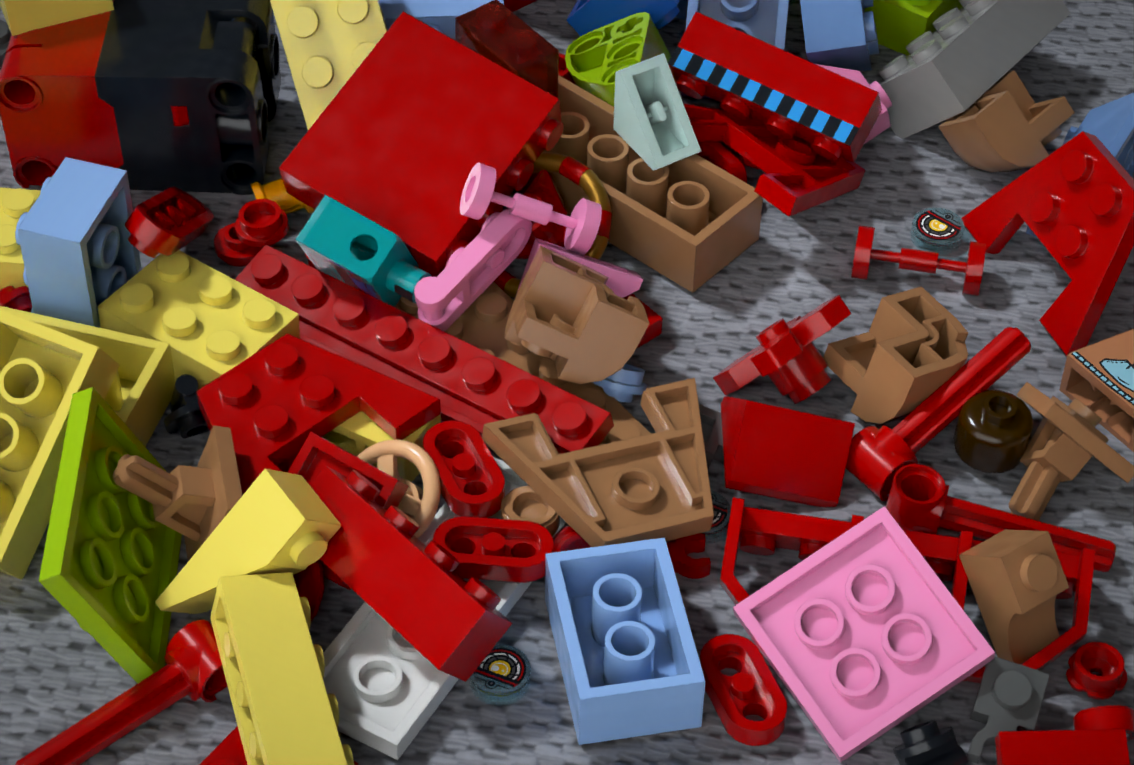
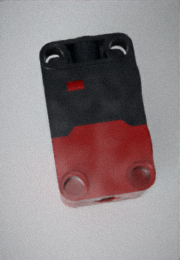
M112 0L114 7L112 11L31 30L15 36L11 34L0 70V116L12 164L13 176L22 188H29V185H43L48 177L54 175L65 157L127 170L130 190L164 191L170 187H177L185 192L250 195L253 194L250 184L259 182L263 185L269 154L268 122L276 114L281 85L279 41L275 32L273 9L270 0Z

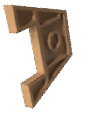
M695 378L650 387L643 391L640 405L656 433L563 454L557 453L536 413L484 424L482 434L484 442L591 547L664 537L666 541H671L711 530L714 511Z

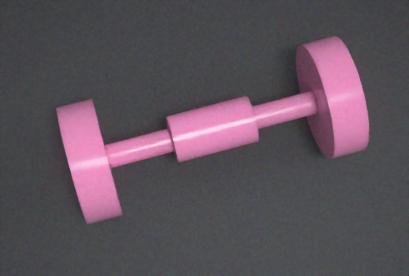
M481 163L474 165L463 188L460 200L461 215L479 220L486 212L491 201L509 207V214L542 225H547L550 221L567 227L564 238L565 249L581 255L589 251L601 222L602 207L599 203L582 198L574 207L571 216L552 211L553 206L551 204L519 193H515L513 197L495 192L496 169Z

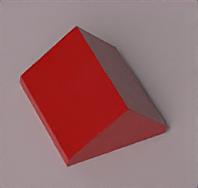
M724 396L721 402L726 488L816 507L837 506L855 423Z

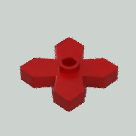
M840 295L821 304L802 318L798 316L787 323L782 318L756 336L761 345L731 363L714 376L713 379L727 396L758 376L764 377L768 375L782 396L788 394L793 403L797 404L819 391L831 381V378L825 371L828 364L813 341L834 328L852 313Z

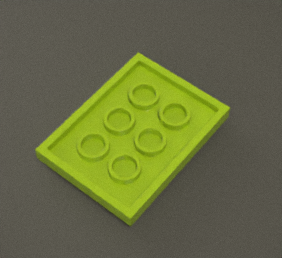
M91 387L72 394L39 582L77 620L79 626L85 632H88L139 683L165 666V654L172 612L161 611L155 601L177 575L182 534L154 520L152 503L115 484L112 478L113 472L117 468L118 460L127 454L131 456L137 455L157 467L165 469L95 388Z

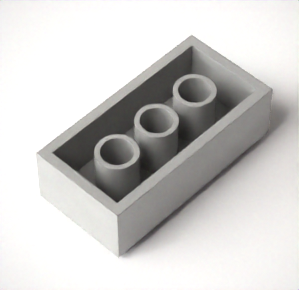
M959 0L962 5L960 10L956 7L933 22V26L936 29L934 33L928 31L906 46L909 52L908 56H898L878 71L882 77L878 83L885 90L892 103V106L887 110L891 129L895 135L902 139L907 138L966 111L1071 14L1062 0Z

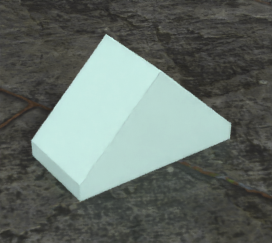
M664 53L615 72L613 129L653 171L701 152Z

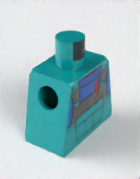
M327 195L323 197L295 239L319 271L393 307L396 306L401 296L416 303L414 289L417 282L431 276V274L418 268V263L399 236Z

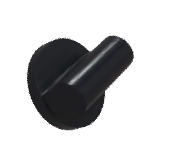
M185 374L177 378L170 403L171 413L164 419L167 432L172 434L179 431L184 439L210 431L198 403L196 393L198 382L191 375Z
M936 720L915 725L901 732L900 735L904 743L893 749L900 765H968L967 756L958 745L953 728L939 729Z

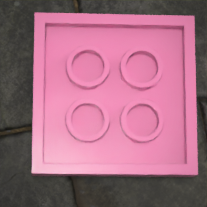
M885 506L733 607L736 618L840 762L854 755L994 660L995 651Z

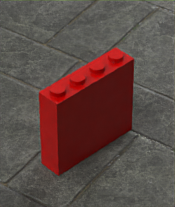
M403 11L280 165L279 171L286 192L314 210L325 195L333 198L399 236L418 263V268L431 274L432 277H437L445 269L451 255L458 248H465L480 233L484 222L492 213L502 212L504 208L503 205L490 201L486 212L479 220L460 214V200L463 188L474 165L481 163L496 169L495 192L510 196L513 190L520 191L532 175L534 162L543 150L550 151L562 135L564 124L561 118L560 100Z

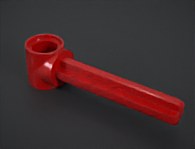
M1016 327L1005 328L893 429L887 426H882L880 429L875 426H869L855 434L851 440L846 469L882 501H887L888 497L886 495L890 492L896 471L905 465L918 464L915 454L960 414L966 401L976 394L989 389L1030 352L1031 343L1024 333Z
M905 465L898 469L894 475L886 508L902 530L936 534L939 526L961 532V530L973 532V536L986 540L1005 529L1048 531L1056 552L1080 555L1083 548L1096 550L1094 570L1109 572L1112 567L1116 553V545L1112 541L947 496L950 485L945 484L943 477L936 470L925 465Z
M196 620L181 628L172 637L166 648V666L18 760L15 765H80L186 695L193 701H197L200 698L205 702L215 701L217 699L215 694L228 686L212 624L207 620Z

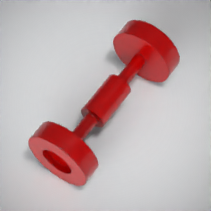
M859 225L851 278L867 280L870 260L873 259L899 263L898 269L936 274V269L963 272L965 275L962 294L979 295L986 253L985 243L970 241L967 262L940 259L938 258L939 253L902 248L901 253L872 249L875 228Z

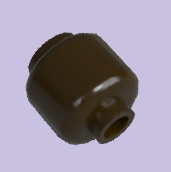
M984 390L966 401L960 411L953 437L956 453L968 466L984 473H1004L1014 469L1020 463V459L1027 449L1034 426L1030 409L1024 401L1012 393L1002 390Z

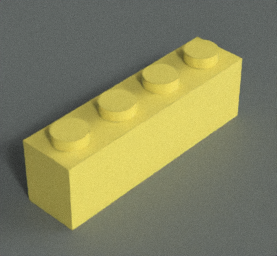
M293 573L220 576L210 619L247 765H354L350 746L348 744H341L338 734L339 707L336 696L333 693L327 694L324 685L325 661L322 647L319 644H313L310 636V605L306 597H299Z

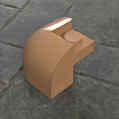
M1012 70L1000 78L966 111L947 119L938 127L953 151L968 166L991 173L1012 172L1033 167L1049 156L1044 146L1061 134L1062 130L1059 126L1075 112L1065 96L1035 103L1015 70Z
M540 245L512 305L505 328L504 339L520 345L537 355L555 361L558 379L583 384L602 381L621 370L634 354L649 325V320L645 308L638 298L629 295L627 300L614 294L612 289L605 285L609 277Z
M921 286L882 297L869 332L829 343L823 358L827 362L828 367L842 382L857 394L850 412L865 422L882 424L909 415L964 366L968 357L965 344L968 332L956 317Z

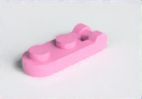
M509 208L504 209L502 212L492 213L484 222L480 233L465 248L460 247L451 255L445 269L437 277L429 276L417 282L414 295L418 307V319L442 331H446L521 253L532 232V222L509 214Z

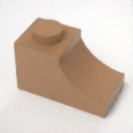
M1005 529L959 555L998 658L1021 664L1059 637L1055 620V599L1057 594L1068 589L1069 585L1048 531Z

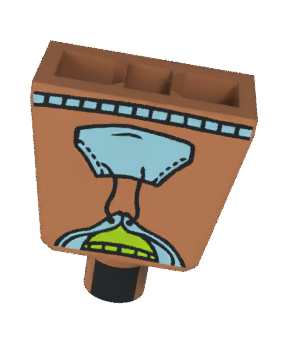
M1134 329L1069 353L1066 358L1059 390L1072 401L1076 398L1102 418L1099 424L1134 452Z

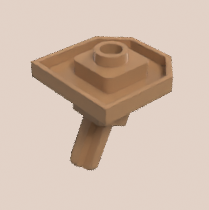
M1028 382L1016 394L1039 413L1043 419L1020 459V462L1027 466L1028 469L1009 502L1010 513L1039 521L1059 482L1072 481L1092 456L1126 483H1129L1134 477V466L1106 443L1109 439L1095 428L1102 418L1078 399L1074 398L1067 406L1055 396H1052L1050 399Z
M213 425L197 467L178 465L168 473L137 455L131 456L127 454L118 460L117 468L113 472L112 477L116 485L152 503L154 520L184 535L188 561L243 496L231 428Z

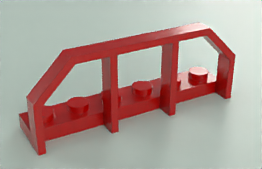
M733 497L720 585L735 605L749 597V594L734 576L739 542L740 550L750 554L768 556L775 553V548L799 551L798 558L804 560L863 521L864 516L852 515L851 522L745 507V499ZM903 530L942 582L951 581L954 574L952 596L964 610L968 577L959 555L983 541L973 540V532L962 530L959 538ZM1083 548L1080 555L1056 552L1069 585L1068 589L1057 594L1056 599H1069L1072 597V592H1075L1072 628L1021 665L1040 671L1080 642L1086 635L1096 550ZM985 666L963 681L980 683Z

